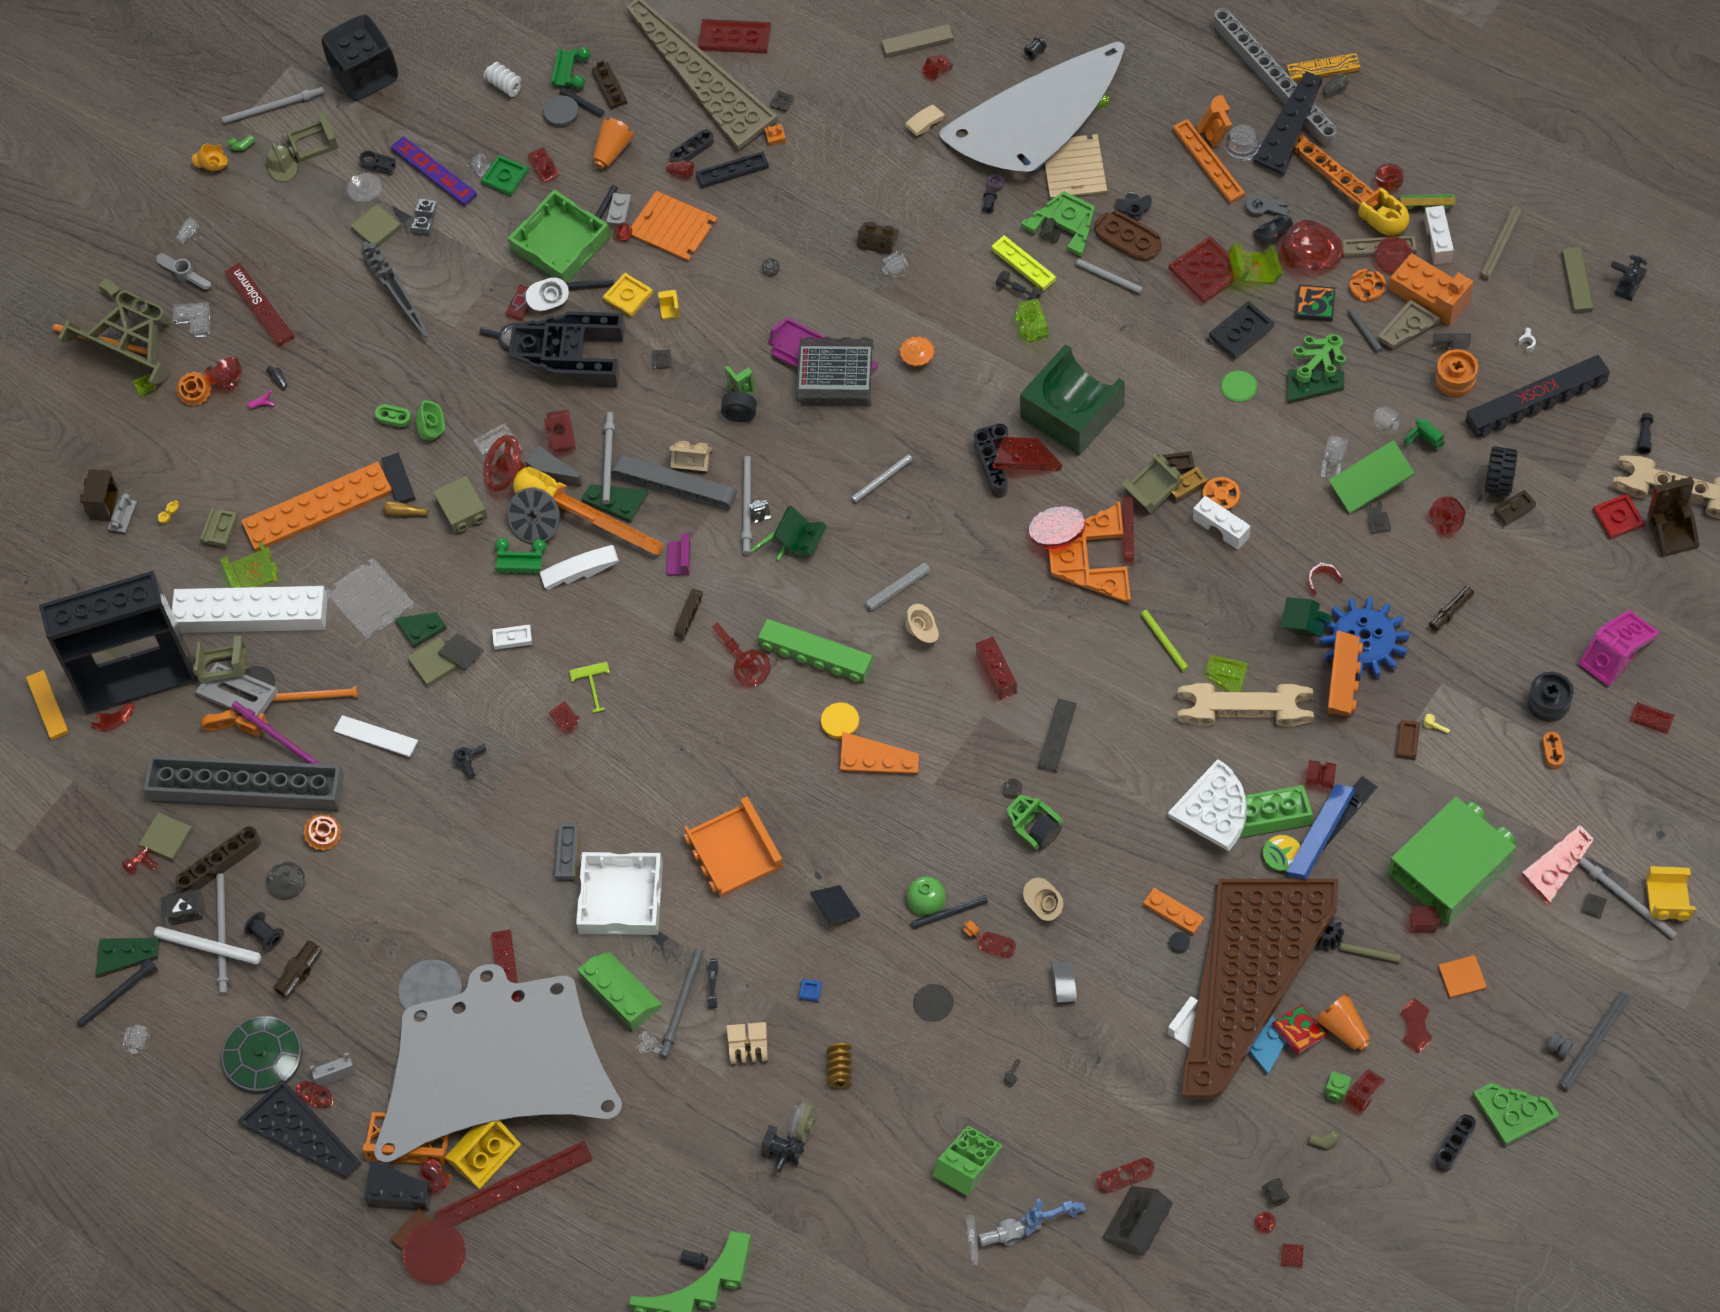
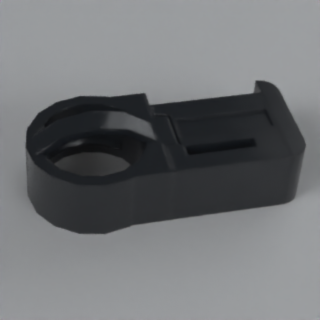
M369 150L362 152L359 156L360 166L365 170L375 171L376 169L389 173V176H391L396 168V159ZM365 157H372L374 161L369 163L363 159Z

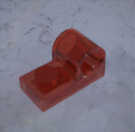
M1367 1069L1349 1089L1344 1103L1362 1114L1369 1106L1373 1096L1383 1086L1385 1079Z

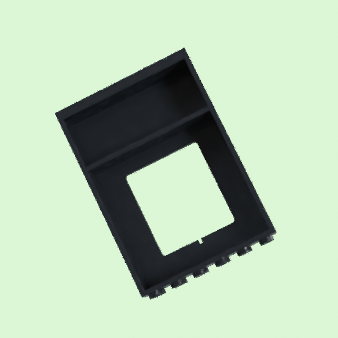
M154 571L39 605L46 637L86 714L197 681L193 672L189 649ZM150 636H155L159 644L157 647L130 654V657L124 656L101 664H96L92 656L94 653Z

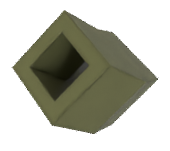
M104 278L99 284L100 291L108 295L114 302L117 294L121 292L120 288L107 278Z

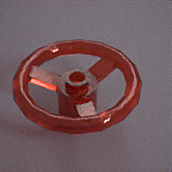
M503 435L491 445L487 453L483 476L485 484L491 491L500 492L506 489L512 483L517 473L524 468V463L520 460L519 442L514 436ZM505 443L504 454L496 460V464L492 465L495 453ZM495 472L503 473L504 480L500 484H494L491 474Z

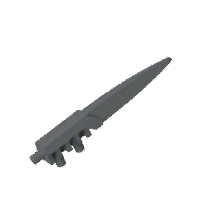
M367 241L361 244L363 247L362 255L381 285L387 287L408 318L427 338L428 333L399 282V276L396 272H393L392 267L384 259L380 249L376 248L374 242L369 244Z

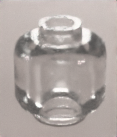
M894 252L883 259L884 266L881 268L886 276L890 275L891 278L895 279L907 272L909 264L903 253Z
M1380 406L1372 416V419H1374L1373 425L1384 433H1389L1391 430L1395 432L1401 424L1399 422L1400 414L1389 406Z
M132 1024V1027L129 1026L125 1030L122 1045L127 1047V1052L138 1055L139 1051L147 1050L151 1033L147 1027Z

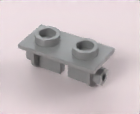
M124 493L120 496L108 530L126 533L137 501L130 500V495Z

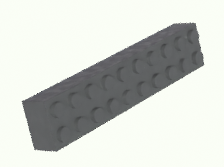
M150 755L144 792L148 800L339 810L344 773L340 765Z

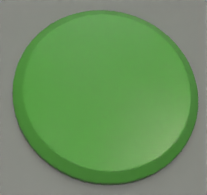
M1240 370L1226 374L1220 384L1222 394L1234 402H1244L1251 399L1256 394L1258 387L1256 379L1250 373Z

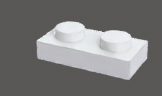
M530 625L492 630L495 650L533 645Z

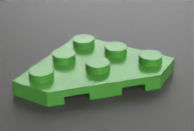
M1490 1083L1473 1092L1475 1100L1505 1146L1559 1119L1560 1116L1549 1098L1542 1096L1539 1098L1528 1095L1527 1092L1499 1087L1498 1084Z

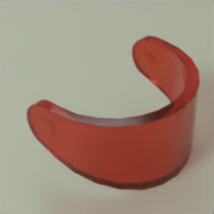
M1317 564L1310 572L1309 589L1313 595H1316L1312 579L1317 574H1332L1339 582L1343 581L1342 576L1331 564Z

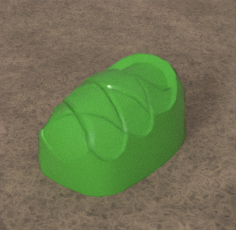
M424 400L418 406L416 424L421 439L432 441L438 438L444 431L445 422L442 409L435 402Z

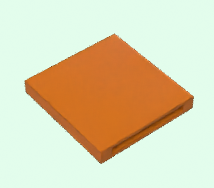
M1475 955L1438 964L1450 999L1487 989Z

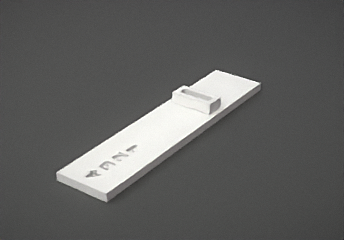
M343 715L334 729L335 733L407 757H411L418 743L416 739Z

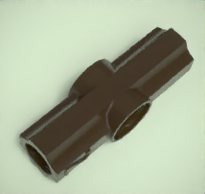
M307 941L297 956L292 957L287 962L285 972L273 987L274 991L284 998H289L300 981L303 982L308 978L311 966L322 953V948L312 941Z

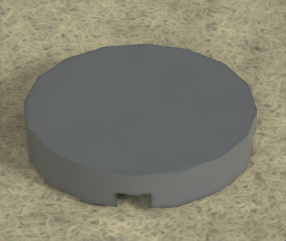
M560 95L548 100L543 112L546 121L551 123L552 126L565 127L571 125L578 118L579 108L573 98Z

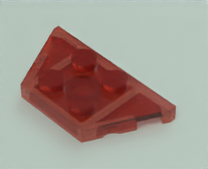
M1003 437L993 463V468L1060 471L1062 464L1038 438Z

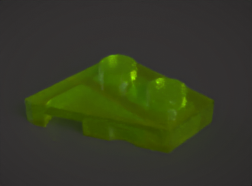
M1210 654L1206 675L1228 692H1241L1248 662Z

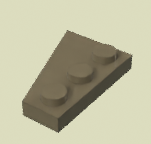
M1410 299L1378 335V340L1394 349L1440 323L1441 318Z

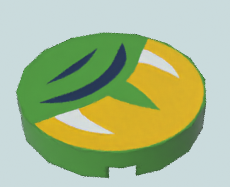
M1288 835L1271 837L1263 848V860L1266 866L1272 871L1287 873L1289 866L1301 847L1300 843Z

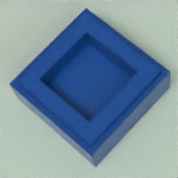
M802 979L799 1000L819 1003L822 981Z

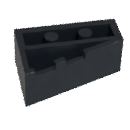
M370 1161L364 1198L368 1207L417 1210L419 1208L421 1211H429L432 1191L428 1183L375 1161Z

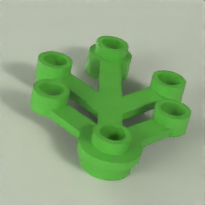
M1330 334L1325 339H1314L1312 336H1306L1303 340L1305 348H1312L1313 346L1324 347L1322 349L1305 350L1301 346L1294 348L1293 356L1297 359L1314 357L1306 366L1298 368L1296 379L1302 383L1309 382L1312 375L1311 371L1321 361H1323L1325 368L1324 374L1328 377L1334 376L1336 367L1331 364L1329 352L1333 351L1335 356L1334 364L1343 366L1346 360L1345 355L1341 354L1340 350L1343 345V339L1336 334Z

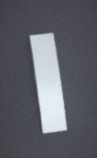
M610 545L562 561L541 571L540 575L544 587L550 590L563 582L570 584L583 576L589 578L618 563L619 560L614 546Z

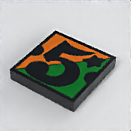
M1299 285L1296 319L1333 321L1335 287Z

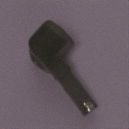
M1016 1059L1010 1071L1005 1073L1004 1082L1010 1087L1018 1080V1077L1014 1074L1021 1062L1019 1059Z

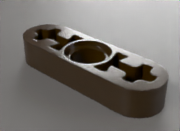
M691 590L676 624L675 637L686 638L701 604L703 591Z

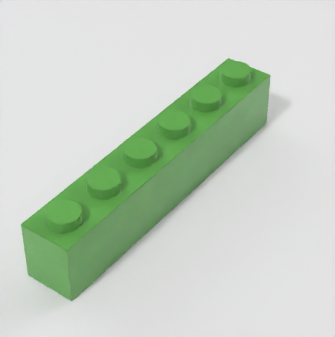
M770 619L766 620L758 636L759 646L766 651H774L783 657L794 658L800 663L814 665L817 669L831 671L837 676L848 677L854 682L860 681L865 683L874 665L873 655Z

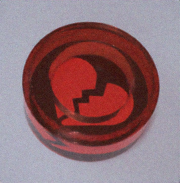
M625 222L619 223L614 229V236L620 241H626L632 235V227Z

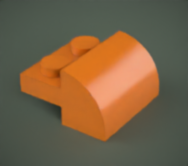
M1219 95L1211 101L1197 124L1198 133H1205L1212 147L1219 146L1232 126L1227 116L1230 108L1223 95Z

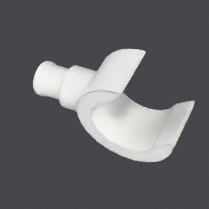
M1530 328L1525 329V333L1519 338L1518 346L1523 342L1531 344L1527 347L1526 353H1531L1536 343L1535 338L1531 336Z

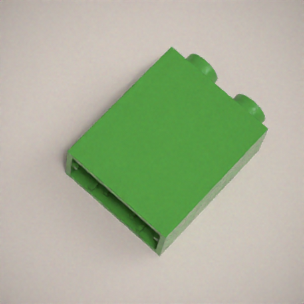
M1457 796L1391 857L1388 874L1448 926L1513 864L1516 851V840L1507 829L1501 826L1495 829L1484 820L1486 818L1485 813L1476 803L1468 801L1465 804Z

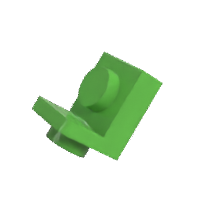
M1332 1071L1328 1084L1325 1087L1324 1096H1327L1332 1101L1344 1102L1352 1077Z

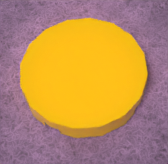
M838 702L831 704L822 713V729L833 739L841 740L843 732L853 734L859 727L858 712L847 703Z

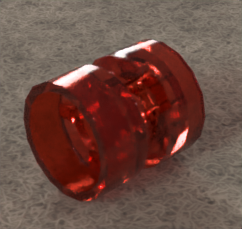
M1309 760L1306 785L1317 787L1318 784H1321L1323 788L1333 789L1336 763L1325 762L1322 765L1320 761Z

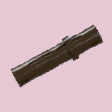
M1465 585L1445 608H1441L1438 611V615L1429 622V627L1433 631L1438 632L1446 622L1451 621L1453 615L1474 595L1473 589Z

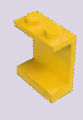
M1650 866L1645 878L1651 918L1659 920H1691L1696 909L1695 906H1690L1687 881L1691 875L1690 868Z

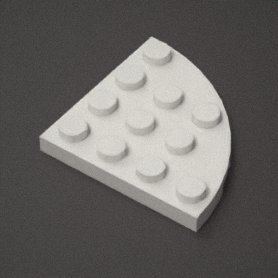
M1217 759L1168 812L1169 818L1230 851L1241 835L1247 815V802L1241 782L1226 764Z

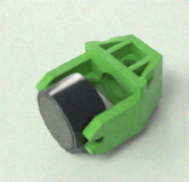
M1019 795L1007 808L1018 836L1035 850L1040 846L1045 848L1050 845L1061 831L1060 824L1063 822L1062 818L1038 798L1033 799L1029 796ZM1040 812L1045 813L1046 815L1040 817L1032 826L1028 835L1025 828Z

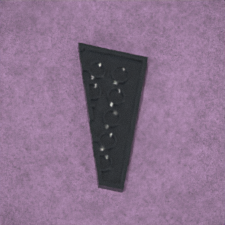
M283 1079L237 1120L239 1124L346 1178L362 1164Z

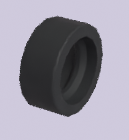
M729 392L722 398L721 414L725 418L736 422L750 421L756 415L757 401L748 393Z

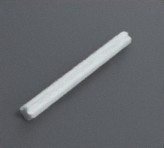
M159 926L154 931L156 938L253 964H259L261 960V955L254 951Z

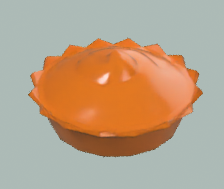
M912 336L910 339H906L899 349L902 360L914 367L926 365L933 359L935 354V347L932 345V341H928L927 338H922L921 336Z
M186 373L177 383V397L186 405H201L202 402L207 401L212 388L210 381L201 373Z
M314 815L304 825L305 830L303 834L305 835V841L316 850L321 849L324 851L331 849L341 839L340 834L342 831L340 830V824L329 815Z

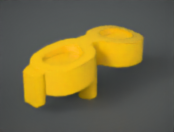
M177 500L168 503L166 512H161L158 515L160 524H166L170 516L178 511L180 504Z

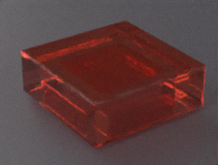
M1283 1243L1281 1266L1302 1267L1304 1245Z

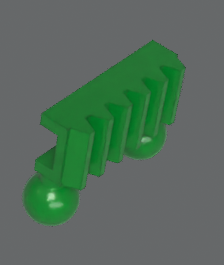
M558 47L551 80L552 86L571 87L572 85L575 89L583 88L585 79L581 75H575L572 78L575 59L578 57L581 61H587L591 56L590 50L586 47H581L578 50L572 48V51H562V48Z
M505 538L496 540V572L499 574L505 572L508 575L510 572L514 575L517 572L521 575H524V573L529 575L532 573L540 574L542 553L547 548V544L543 539L533 541L532 549L534 552H506L510 547L509 541Z

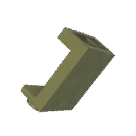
M1155 453L1151 455L1153 460L1131 481L1126 478L1121 483L1125 490L1150 514L1183 483L1179 478L1181 475L1175 467L1170 468L1167 466L1169 462L1162 455L1158 457Z
M467 475L433 491L438 506L442 508L454 534L463 532L467 528L480 524L488 518L486 509Z

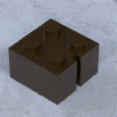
M89 469L87 476L84 477V491L80 494V502L83 504L85 513H87L90 520L111 521L119 489L110 470Z

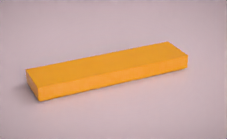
M42 670L27 676L26 679L51 741L69 734L45 671Z

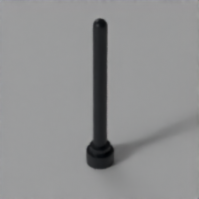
M149 958L144 960L139 971L77 1021V1025L79 1027L84 1026L142 977L148 976L150 973L154 974L158 968Z

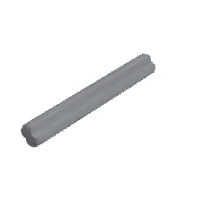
M922 563L867 600V608L873 611L930 572L929 566L926 563Z

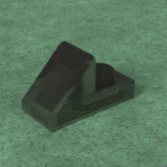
M1434 333L1432 350H1466L1470 346L1471 334Z

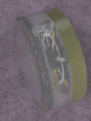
M801 1100L798 1101L790 1118L787 1139L788 1135H792L794 1141L798 1143H805L815 1126L816 1105Z

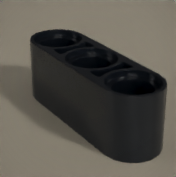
M1464 1114L1458 1118L1438 1150L1435 1166L1439 1171H1450L1472 1138L1476 1127V1120L1471 1115ZM1462 1124H1467V1125H1469L1471 1128H1470V1129H1463V1128L1461 1127V1125H1462ZM1456 1140L1461 1145L1454 1146L1451 1144V1141ZM1447 1157L1450 1159V1162H1443L1440 1158Z

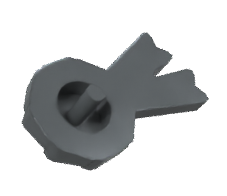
M1253 195L1248 198L1246 204L1247 211L1252 215L1261 216L1267 211L1288 217L1290 210L1287 208L1286 198L1267 200L1261 195Z

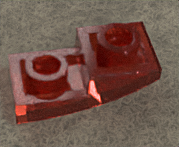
M544 147L528 154L530 162L543 182L559 175V171L553 160L549 158Z

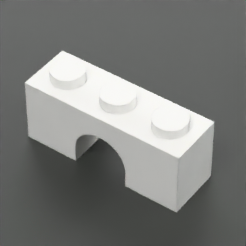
M1444 206L1425 208L1424 224L1426 233L1431 238L1430 251L1433 264L1452 263L1454 249Z
M1204 496L1193 508V520L1207 530L1211 526H1215L1223 534V540L1237 550L1249 539L1250 525L1207 496Z

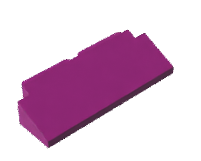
M787 317L771 329L768 345L773 347L772 356L799 370L801 346L845 347ZM873 360L870 362V377L876 371L879 364Z

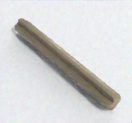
M1513 206L1481 271L1480 276L1486 280L1490 278L1521 214L1520 207Z

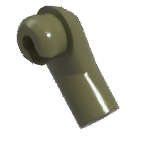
M1331 1130L1323 1137L1312 1134L1309 1144L1329 1149L1339 1142L1340 1134L1337 1130Z

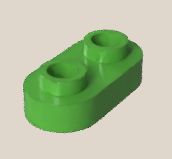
M382 404L375 410L376 419L382 424L406 427L412 420L410 412L405 408Z

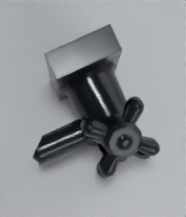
M1634 255L1629 257L1634 261L1629 266L1615 261L1611 263L1613 269L1624 273L1623 277L1619 279L1620 283L1615 290V295L1630 301L1633 300L1647 273V269L1640 267L1641 264L1647 265L1646 260Z
M769 1125L762 1141L761 1156L769 1159L772 1152L779 1154L775 1167L777 1173H781L784 1164L789 1160L795 1165H799V1154L804 1152L803 1146L805 1143L794 1141L792 1135H788V1140L780 1138L777 1135V1127Z

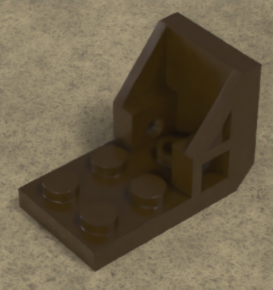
M1692 477L1654 487L1647 516L1649 527L1662 557L1699 548L1700 544L1695 517L1689 504L1694 486Z

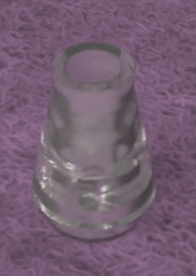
M188 217L187 220L184 219L175 239L184 244L186 240L199 231V223L191 217Z

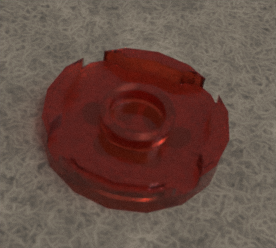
M1387 237L1376 248V262L1384 271L1395 273L1412 253L1411 247L1408 242L1399 237Z

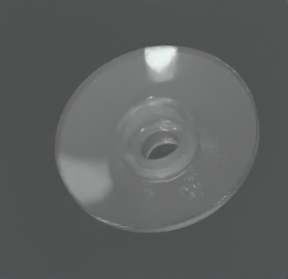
M370 172L356 174L347 184L349 197L357 202L372 201L382 191L380 178Z

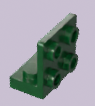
M788 506L774 533V537L796 558L811 557L827 526L823 522L809 523L795 508Z

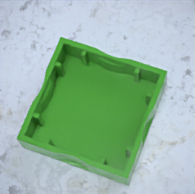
M553 190L537 207L535 212L508 237V241L513 252L551 277L559 278L568 283L611 237L607 223L590 212L579 208L573 201L558 191Z

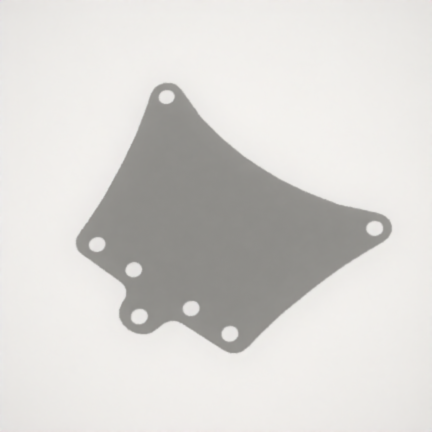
M485 964L472 971L468 979L467 988L463 993L408 1007L402 1015L400 1051L387 1113L375 1145V1157L379 1161L390 1162L436 1138L474 1125L501 1119L555 1114H572L600 1119L615 1117L622 1109V1102L604 1071L593 1046L582 1015L574 980L569 976H556L522 983H512L507 979L502 967L495 964ZM491 971L493 973L492 980L482 982L480 980L481 973ZM555 983H561L564 987L562 993L558 995L550 992L551 986ZM517 990L525 993L524 999L520 1002H514L511 998L512 994ZM457 1002H463L466 1005V1009L460 1014H456L452 1010L453 1005ZM419 1010L427 1012V1017L422 1022L414 1020V1014ZM611 1100L614 1102L615 1107L611 1112L602 1111L601 1105L604 1101ZM387 1143H392L395 1146V1151L391 1155H383L381 1151L382 1147Z

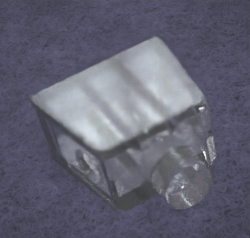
M1333 435L1329 436L1323 457L1322 477L1333 478L1342 472L1348 451V439ZM1330 462H1335L1336 466H1330Z

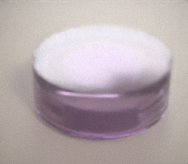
M1000 174L988 176L986 180L988 189L999 192L1004 188V178Z

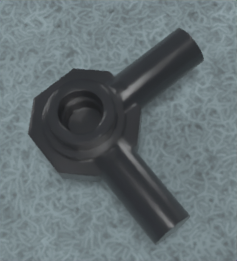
M484 744L473 749L462 747L455 750L453 759L457 766L464 767L468 778L471 779L476 776L471 766L473 757L487 750Z

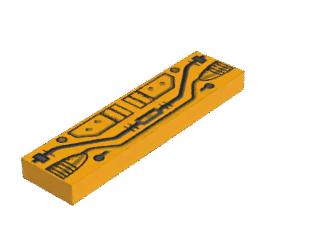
M1354 53L1287 65L1289 77L1296 82L1301 80L1306 71L1320 77L1360 71V64L1357 54Z

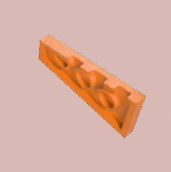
M843 732L840 770L846 772L918 774L919 754Z

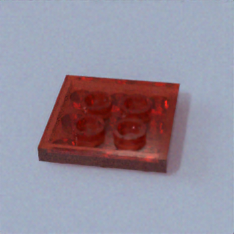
M1211 236L1168 264V269L1203 303L1246 274V270L1241 265L1239 269L1238 262Z

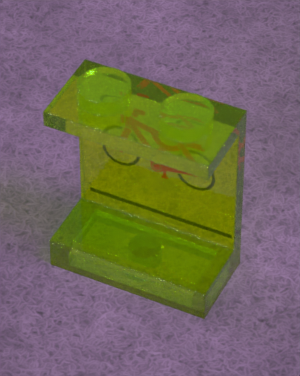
M1235 242L1228 251L1236 282L1276 284L1282 276V267H1280L1278 253L1275 250L1274 244H1270L1265 253L1244 252L1242 242Z
M262 541L258 543L260 551L230 563L227 556L220 558L232 588L262 587L278 580L276 573L279 571L275 561H270L269 558L272 557L268 547L264 548Z

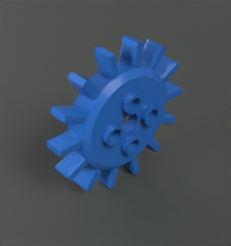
M1372 597L1367 598L1365 609H1357L1353 598H1350L1348 600L1349 612L1346 614L1334 606L1331 614L1338 621L1337 623L1331 622V624L1325 623L1324 629L1333 632V635L1322 636L1319 639V645L1334 646V649L1325 653V660L1327 662L1334 659L1337 631L1353 633L1360 637L1359 634L1362 632L1370 635L1368 639H1359V643H1363V645L1368 644L1369 647H1363L1362 655L1358 654L1357 662H1361L1360 674L1356 673L1355 675L1357 680L1361 679L1363 668H1371L1376 679L1380 678L1381 669L1379 665L1385 663L1391 670H1396L1397 662L1390 657L1391 654L1394 653L1405 657L1407 654V648L1395 644V641L1409 640V631L1395 632L1394 629L1403 624V616L1400 615L1389 620L1386 617L1390 611V604L1388 603L1382 607L1380 612L1372 610Z

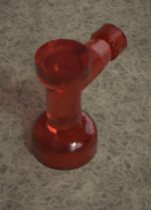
M141 846L139 848L140 851L131 860L126 859L121 863L130 874L137 870L136 865L140 861L150 866L152 870L158 866L149 857L151 853L145 846Z

